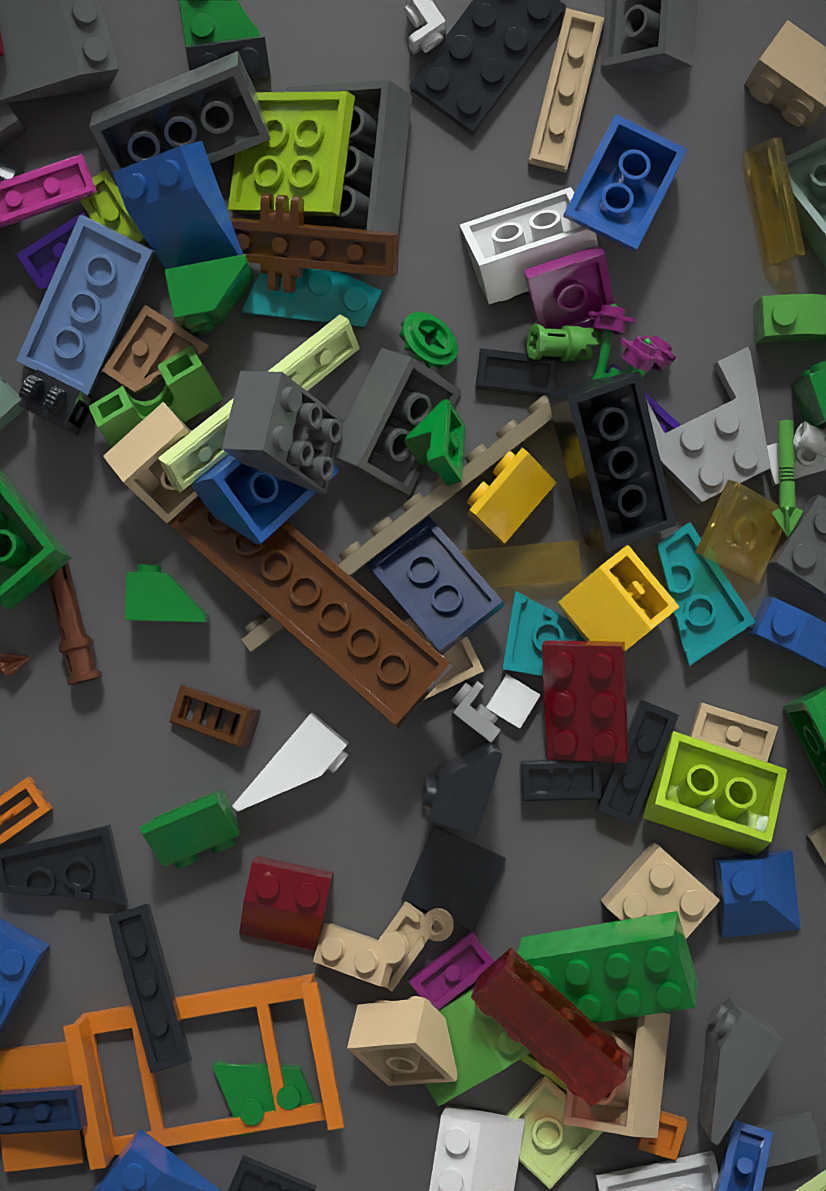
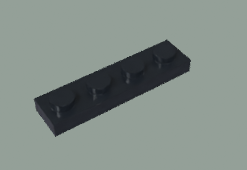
M144 904L108 916L150 1073H156L193 1061L150 904Z

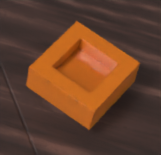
M660 1110L658 1138L638 1137L637 1148L677 1160L688 1121L685 1117Z

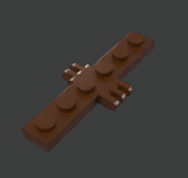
M264 193L260 201V220L230 218L242 252L246 255L248 262L259 263L261 273L268 275L269 291L278 292L280 290L282 276L283 291L285 293H294L296 278L302 277L303 268L390 277L398 274L399 233L304 224L303 197H292L289 212L288 196L278 195L274 211L273 194Z

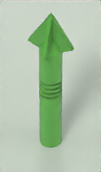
M780 420L778 421V463L780 469L779 477H781L779 478V481H781L779 482V508L773 511L772 514L789 538L804 511L796 508L794 421Z

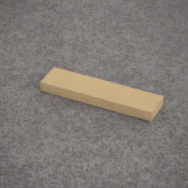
M566 8L528 164L566 173L604 17Z

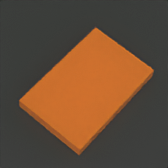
M66 1041L0 1049L1 1090L74 1085ZM83 1129L0 1135L4 1172L84 1163L86 1160Z

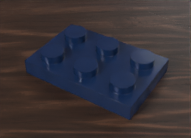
M430 516L367 563L369 570L441 655L504 607L502 599Z

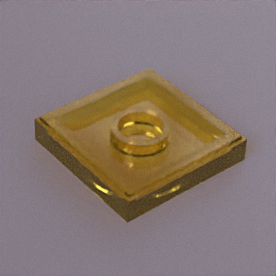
M727 480L695 553L749 582L759 584L783 532V529L772 514L773 511L779 508V505L737 481Z

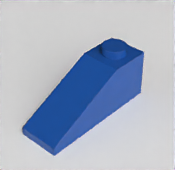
M774 597L763 598L754 618L756 622L750 626L747 634L826 670V623Z
M734 1120L714 1191H761L774 1132Z

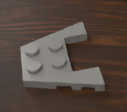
M748 347L717 361L713 365L731 399L730 402L664 433L647 401L663 471L697 504L771 468L752 357Z

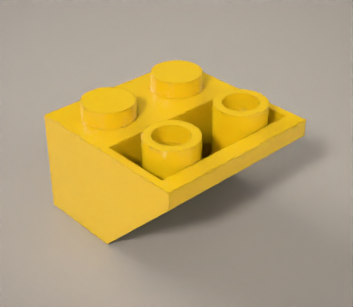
M521 448L516 455L509 450L492 472L497 476L493 483L488 486L483 481L467 501V504L471 506L467 516L501 545L507 542L556 484V481L524 448Z
M629 545L607 560L556 603L557 607L585 641L625 642V651L679 608V605Z

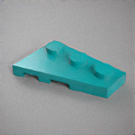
M303 268L302 277L296 278L294 293H285L283 291L282 276L280 290L278 292L269 291L268 275L262 274L260 271L241 313L248 316L259 315L276 317L282 320L311 321L325 325L338 315H342L349 319L352 328L366 329L380 300L382 291L340 271Z
M690 522L655 544L667 592L679 605V608L673 612L688 666L756 622Z
M514 591L502 669L543 676L542 644L545 640L585 641V639L567 618Z

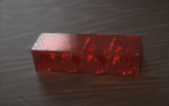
M509 948L478 975L471 999L475 1001L480 1011L495 1019L506 1030L512 1040L521 1043L527 1048L543 1068L551 1070L566 1084L568 1090L573 1095L581 1097L589 1106L593 1107L626 1080L630 1055L512 948Z

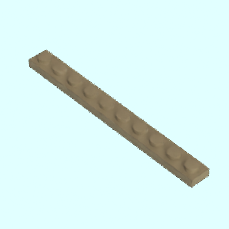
M542 396L527 408L530 416L520 424H517L513 419L495 434L499 440L489 448H486L482 443L464 457L468 464L463 467L462 482L447 486L441 476L433 481V484L437 487L425 497L419 492L401 506L405 513L396 520L392 521L388 516L370 530L374 537L361 546L356 541L342 551L339 557L343 561L338 566L352 577L390 545L499 463L509 450L513 452L552 422L553 416L547 396ZM262 614L244 628L248 635L241 640L250 652H255L285 629V627L274 617L271 616L267 619Z

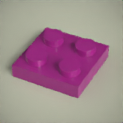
M601 245L524 270L535 323L540 324L546 329H562L564 326H580L582 328L593 326L595 318L589 317L588 312H600L602 305L614 304L606 256Z

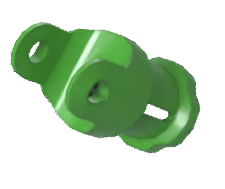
M533 324L528 331L527 353L529 358L533 360H540L542 356L560 357L562 361L569 362L588 361L592 358L593 352L587 345L597 346L601 344L603 336L598 330L593 328L564 326L562 329H546L540 324Z

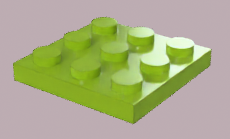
M348 91L257 92L256 94L270 134V140L235 153L228 210L236 214H260L261 196L265 193L273 194L274 211L277 196L287 195L289 198V212L292 197L300 196L304 199V215L339 216L355 96Z

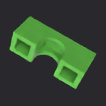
M192 345L157 365L165 380V386L156 398L149 401H137L130 397L122 386L89 406L97 427L112 448L163 402L184 423L199 413L210 410L214 404L223 400L214 380Z

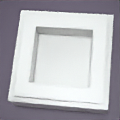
M506 674L486 708L516 727L521 728L540 694Z

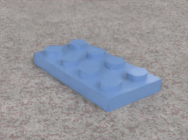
M79 215L16 361L34 370L38 369L82 391L87 396L92 395L156 251L84 215Z

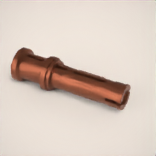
M66 563L49 577L47 582L60 628L62 641L59 642L60 646L58 648L59 652L65 656L70 676L66 679L69 686L101 678L102 673L96 669L91 649L94 641L90 635H86L71 578L69 563Z

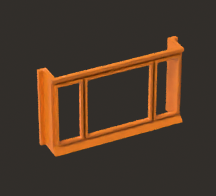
M315 973L175 997L181 1019L256 1006L276 1108L275 1111L264 1112L262 1120L256 1125H247L240 1117H230L165 1128L155 1073H150L132 1005L83 1013L73 1024L63 1027L74 1085L82 1086L88 1123L83 1128V1135L90 1170L106 1168L114 1155H119L135 1135L129 1134L115 1137L96 1034L132 1028L151 1131L146 1133L164 1147L326 1120L328 1130L340 1129L345 1126L318 982H315ZM303 998L323 1102L297 1106L294 1109L286 1110L280 1107L277 1102V1093L284 1087V1079L269 1004Z

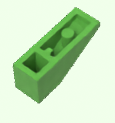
M826 295L762 296L753 304L755 344L826 340Z

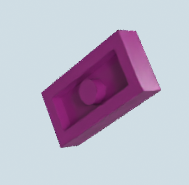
M470 931L409 979V983L420 997L428 999L439 1010L497 964L473 931Z

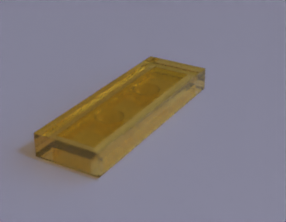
M771 138L743 151L766 266H776L805 255L782 138Z
M579 540L460 551L491 588L582 580Z

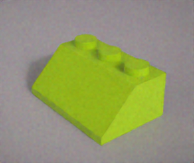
M673 731L653 778L643 818L757 856L772 842L787 769Z

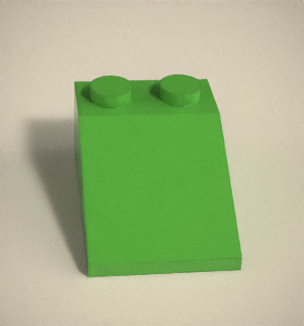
M497 972L438 1010L446 1018L458 1075L456 1082L427 1083L425 1085L439 1107L501 1072L539 1047L540 1041Z

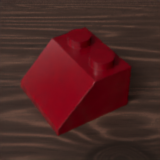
M256 855L252 861L239 934L316 951L333 872Z

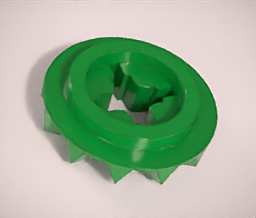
M414 312L409 314L401 323L402 329L398 336L405 341L404 350L411 351L415 355V360H422L427 368L436 366L442 370L456 358L458 353L456 339L449 327L439 318L425 312ZM428 336L431 337L429 345L424 342Z

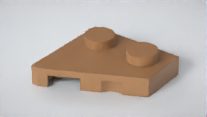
M144 304L103 367L102 372L138 394L164 379L157 365L191 345L200 358L208 353L210 346Z

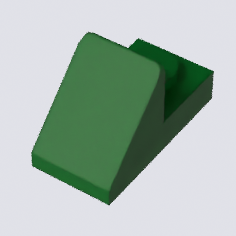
M446 399L440 401L406 436L405 444L420 465L429 464L431 470L435 473L438 472L447 486L462 482L465 424L450 401Z

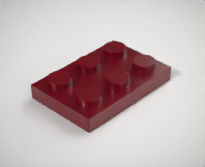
M545 640L542 644L547 760L626 763L629 758L625 642Z

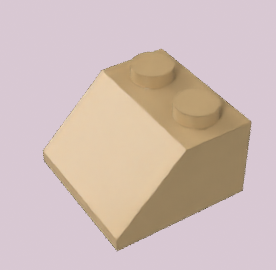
M413 996L408 1000H377L375 1003L357 1005L347 1049L388 1086L456 1082L458 1073L446 1018L428 999Z

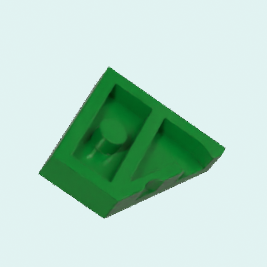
M179 0L186 46L261 35L238 0Z

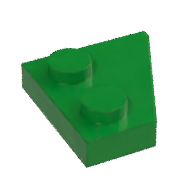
M221 1060L213 1063L212 1067L234 1118L240 1117L245 1124L256 1125L262 1120L264 1112L276 1110L267 1063L251 1062L249 1065L227 1063V1061ZM282 1064L284 1087L277 1093L279 1106L283 1109L291 1110L297 1106L316 1103L302 1067ZM253 1132L241 1134V1136L243 1137Z

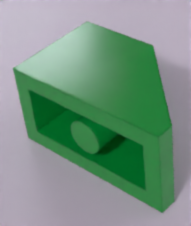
M139 564L137 565V572H126L125 620L210 623V614L172 574L161 573L162 565Z

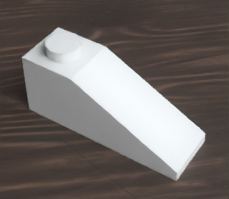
M312 712L233 804V807L237 811L245 809L321 776L327 768L334 773L348 757V754L343 751L348 742Z

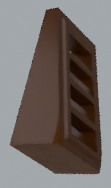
M180 685L169 723L238 748L249 747L252 742L261 710L186 685ZM195 698L198 699L193 718L192 720L186 719L192 699ZM209 703L213 706L207 725L202 724ZM223 709L228 710V713L223 725V729L221 730L217 727L220 722ZM239 714H240L241 717H240V720H239V723H238V727H237L236 733L233 734V731H234V728H235V725H236L238 716H239Z

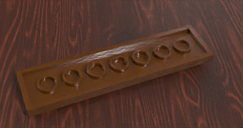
M197 496L168 522L172 528L397 728L403 724L453 667L445 657L287 521L279 526L261 544H256L215 518L200 497Z

